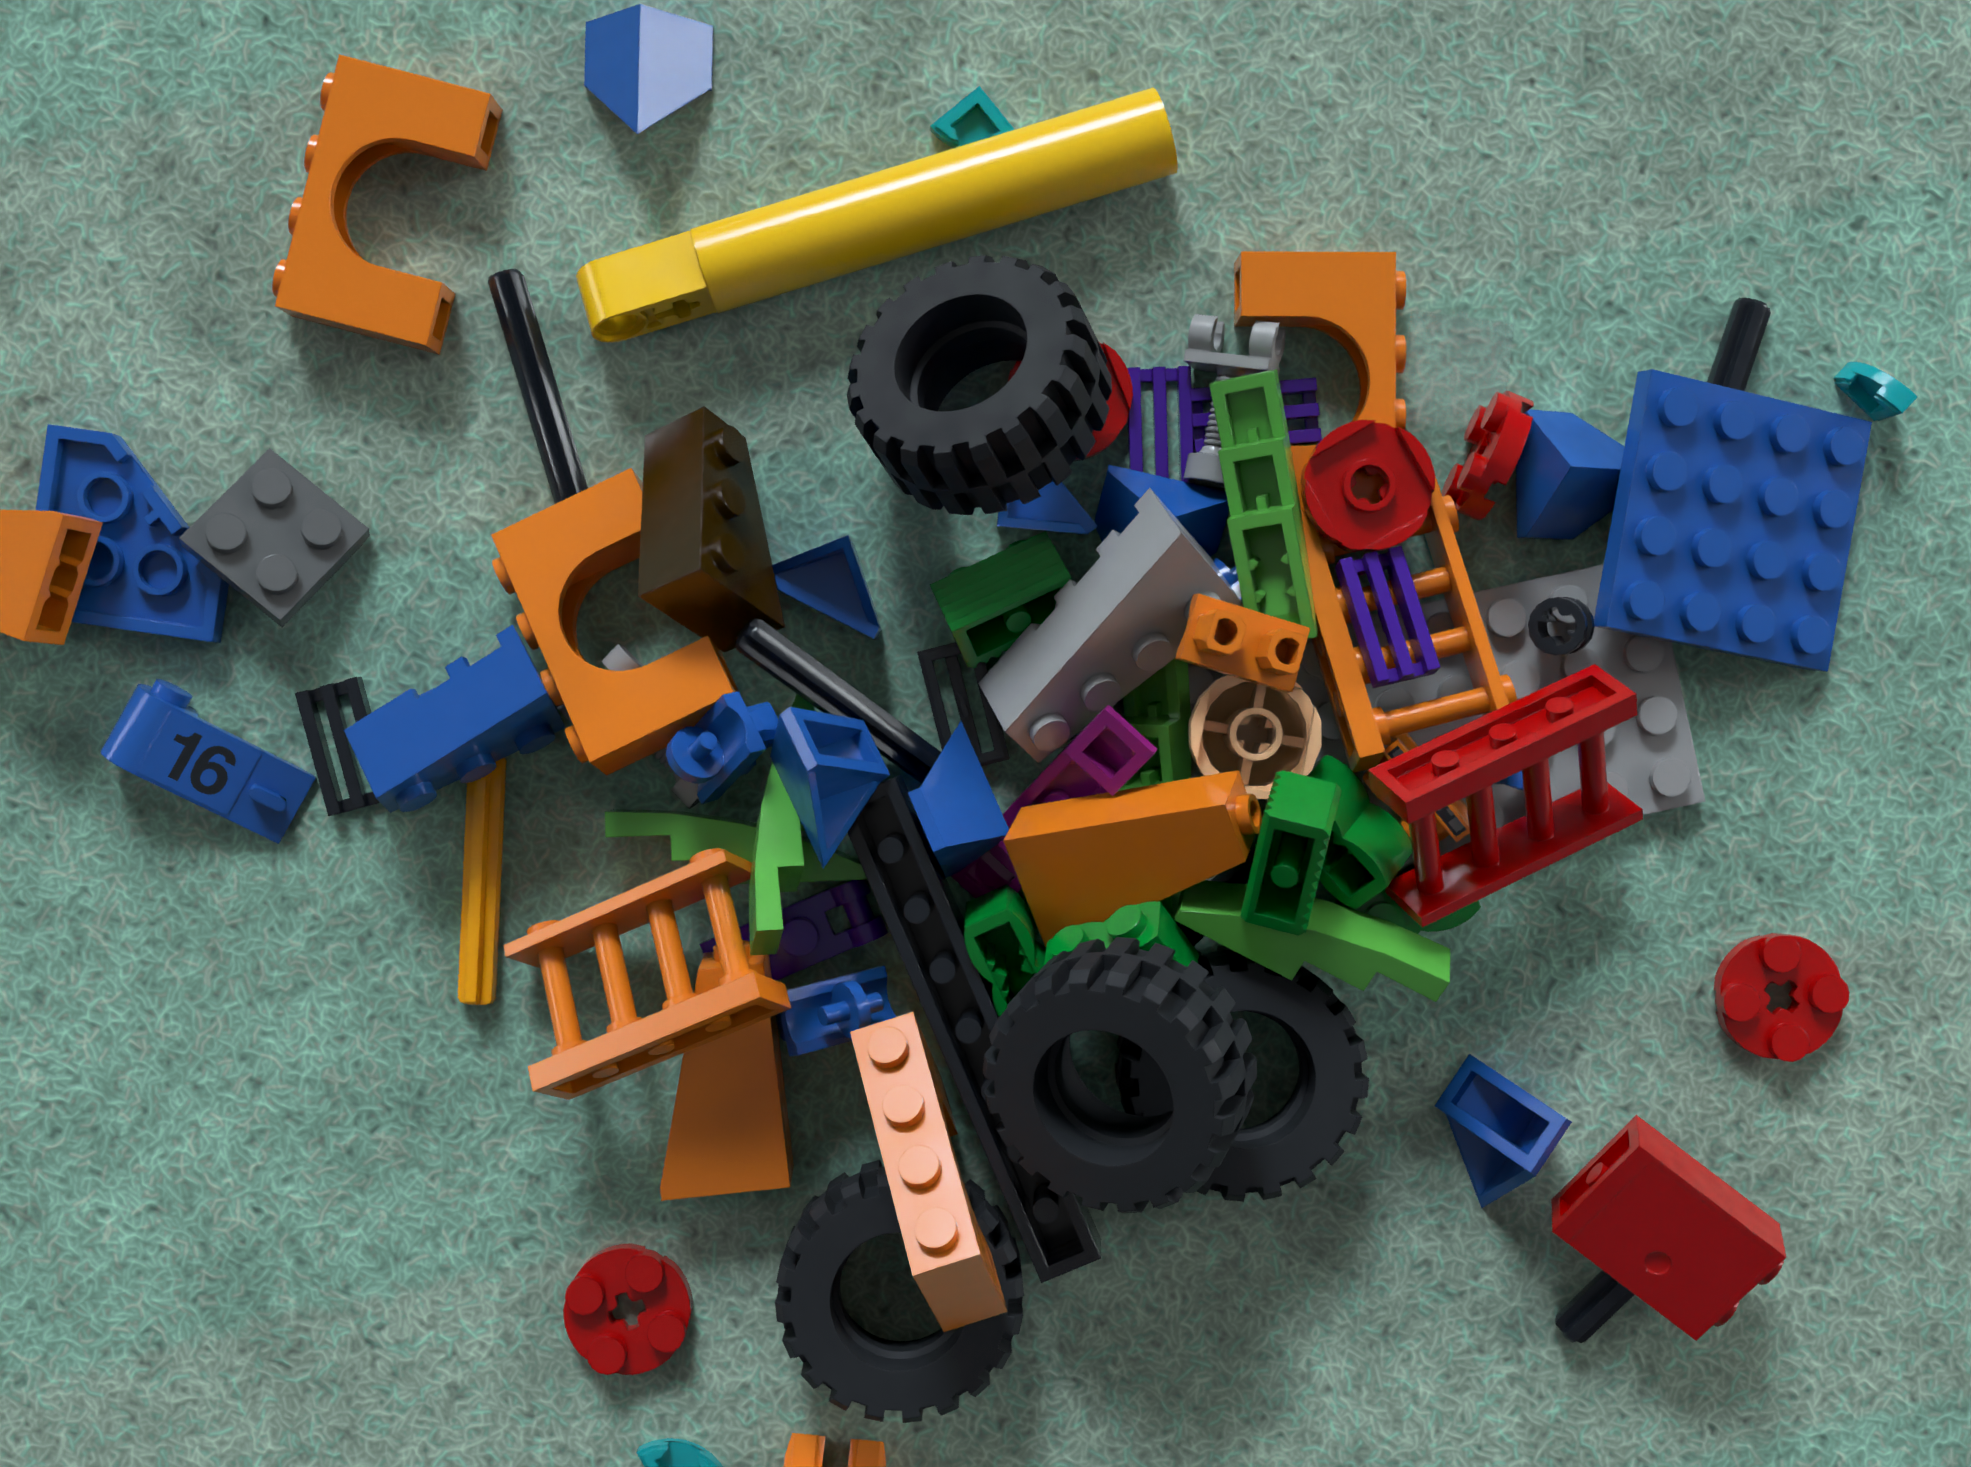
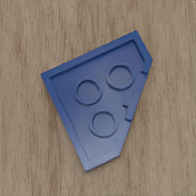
M48 424L36 510L56 511L103 522L72 622L221 643L229 584L182 547L179 537L189 528L188 524L124 439L113 433Z

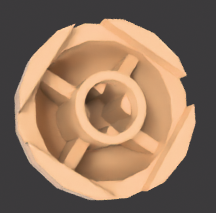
M1230 675L1216 679L1198 697L1188 722L1189 750L1198 771L1203 776L1239 770L1247 794L1252 793L1257 799H1268L1276 772L1285 770L1307 776L1312 771L1322 747L1321 718L1316 707H1313L1309 696L1297 682H1295L1293 692L1286 693Z

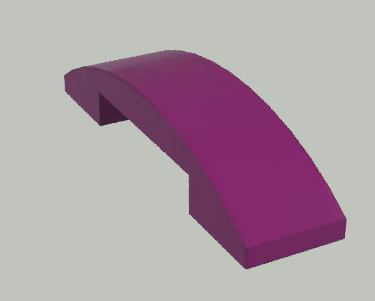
M1108 704L1002 813L1008 828L1010 829L1021 807L1107 792L1113 796L1155 754L1157 748ZM1003 841L960 872L951 876L974 898L1006 884L1017 893L1022 889Z

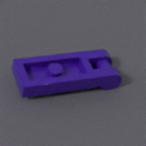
M847 880L782 908V937L777 954L769 955L772 979H782L852 948L872 942L888 933L882 916H874L866 895L871 890L866 880ZM842 905L851 927L835 933L826 911ZM748 922L739 927L742 939L750 941ZM714 937L699 944L703 954L713 952V946L716 945Z

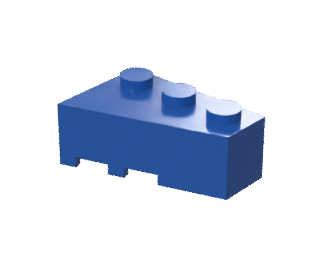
M514 625L509 626L496 635L501 645L500 648L471 666L467 658L462 656L447 665L445 669L450 679L421 695H418L416 689L410 688L344 730L376 799L390 813L398 809L401 812H410L424 807L437 797V790L457 780H460L461 783L479 780L495 770L497 766L496 761L517 751L520 754L536 752L554 741L556 737L554 733L566 728Z

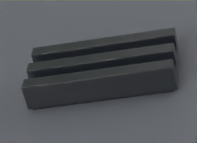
M956 642L918 651L917 654L942 750L950 739L951 732L933 661L945 658L960 720L981 766L1009 760L1002 726L978 684L988 673L986 663L979 661L977 667L973 668L994 750L982 753L957 657L961 652Z
M353 677L339 683H331L313 690L295 693L328 816L380 803L373 792L365 794L354 751L344 732L347 729L339 699V696L348 694L355 722L372 713L362 677ZM323 701L350 797L344 800L342 799L316 702Z

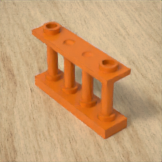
M1436 476L1435 489L1432 492L1431 505L1427 511L1428 514L1422 526L1411 536L1415 537L1425 534L1435 569L1412 574L1411 577L1418 599L1444 594L1454 629L1430 634L1438 659L1463 653L1474 689L1384 712L1380 706L1375 708L1371 706L1365 687L1366 684L1371 683L1360 647H1353L1346 625L1352 623L1341 586H1334L1328 566L1334 564L1336 556L1352 552H1346L1335 543L1325 539L1314 528L1305 510H1301L1318 636L1311 638L1352 772L1356 773L1377 766L1385 753L1384 746L1389 745L1391 742L1390 737L1480 714L1484 716L1517 700L1515 688L1510 677L1507 674H1499L1454 534L1459 531L1456 506L1450 495L1442 496ZM1388 580L1386 582L1393 600V604L1395 606L1398 605L1391 585V581ZM1370 585L1362 587L1369 612L1378 610ZM1407 640L1408 651L1414 664L1416 663L1410 641ZM1389 645L1381 647L1387 669L1396 668Z
M714 848L704 850L693 855L689 860L690 864L560 921L549 920L534 924L527 929V935L503 945L507 958L541 968L557 1045L551 1050V1057L528 1066L533 1092L570 1100L791 1009L785 983L758 974L756 970L749 968L730 887L750 879L752 862L725 849ZM705 899L724 976L719 979L718 987L702 994H695L692 990L674 912ZM650 922L667 1000L662 1003L663 1010L642 1018L637 1017L619 935ZM595 946L611 1024L606 1027V1034L586 1041L582 1039L566 958Z

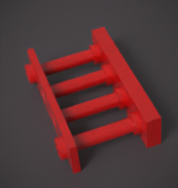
M1593 664L1369 769L1371 791L1407 822L1410 830L1414 869L1394 878L1388 887L1385 888L1386 894L1421 927H1424L1643 820V809L1607 782L1604 732L1638 715L1637 694L1596 664ZM1577 744L1580 789L1552 802L1548 758ZM1522 771L1526 815L1496 828L1492 785ZM1466 797L1471 841L1440 856L1435 812Z

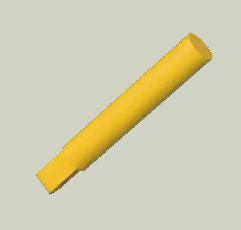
M1152 87L595 259L578 270L576 280L592 337L601 342H620L717 312L719 314L1176 174L1178 163L1175 143L1162 100L1157 90Z

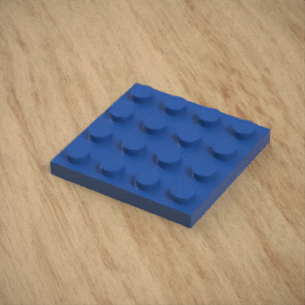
M1654 369L1637 372L1595 610L1594 626L1800 669L1828 672L1872 422Z

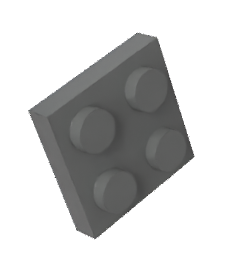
M269 448L179 537V540L184 549L283 628L363 545L370 536L368 527Z

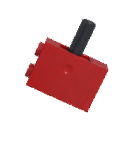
M1637 1115L1551 1199L1552 1232L1602 1269L1556 1314V1326L1562 1331L1563 1336L1572 1343L1576 1341L1579 1343L1586 1342L1634 1295L1697 1341L1713 1325L1719 1327L1725 1324L1735 1313L1739 1301L1757 1284L1765 1285L1773 1280L1781 1270L1784 1259L1787 1257L1780 1223Z

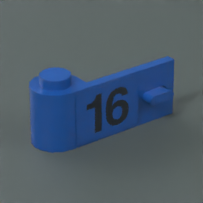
M156 679L152 687L138 684L101 749V755L116 766L279 844L316 776L199 718L197 711L188 705L193 696L182 688L162 679Z

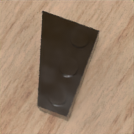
M703 406L645 435L638 597L699 637L708 636L718 649L725 653L736 648L738 633L753 618L763 620L776 631L785 628L746 438L735 427L728 425Z

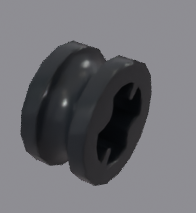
M1555 597L1544 600L1532 611L1528 622L1529 636L1534 645L1544 653L1551 655L1572 654L1585 648L1592 639L1595 628L1594 618L1588 606L1579 599L1571 597ZM1557 609L1561 616H1573L1575 619L1576 629L1567 631V634L1572 636L1567 643H1565L1562 636H1550L1548 633L1547 623L1556 621L1551 614Z

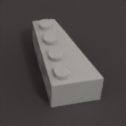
M1151 488L1134 505L1139 514L1121 534L1112 530L1096 548L1100 558L1078 583L1070 579L1054 596L1056 600L1055 609L1042 624L1031 623L978 683L1004 732L1038 763L1085 728L1108 704L1113 707L1118 701L1176 657L1179 644L1187 626L1193 594L1199 593L1243 606L1242 601L1214 561Z

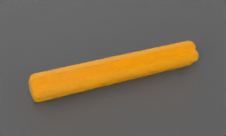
M505 758L496 761L497 766L495 770L487 776L467 783L458 999L461 1003L467 1005L492 1004L496 999L507 762Z

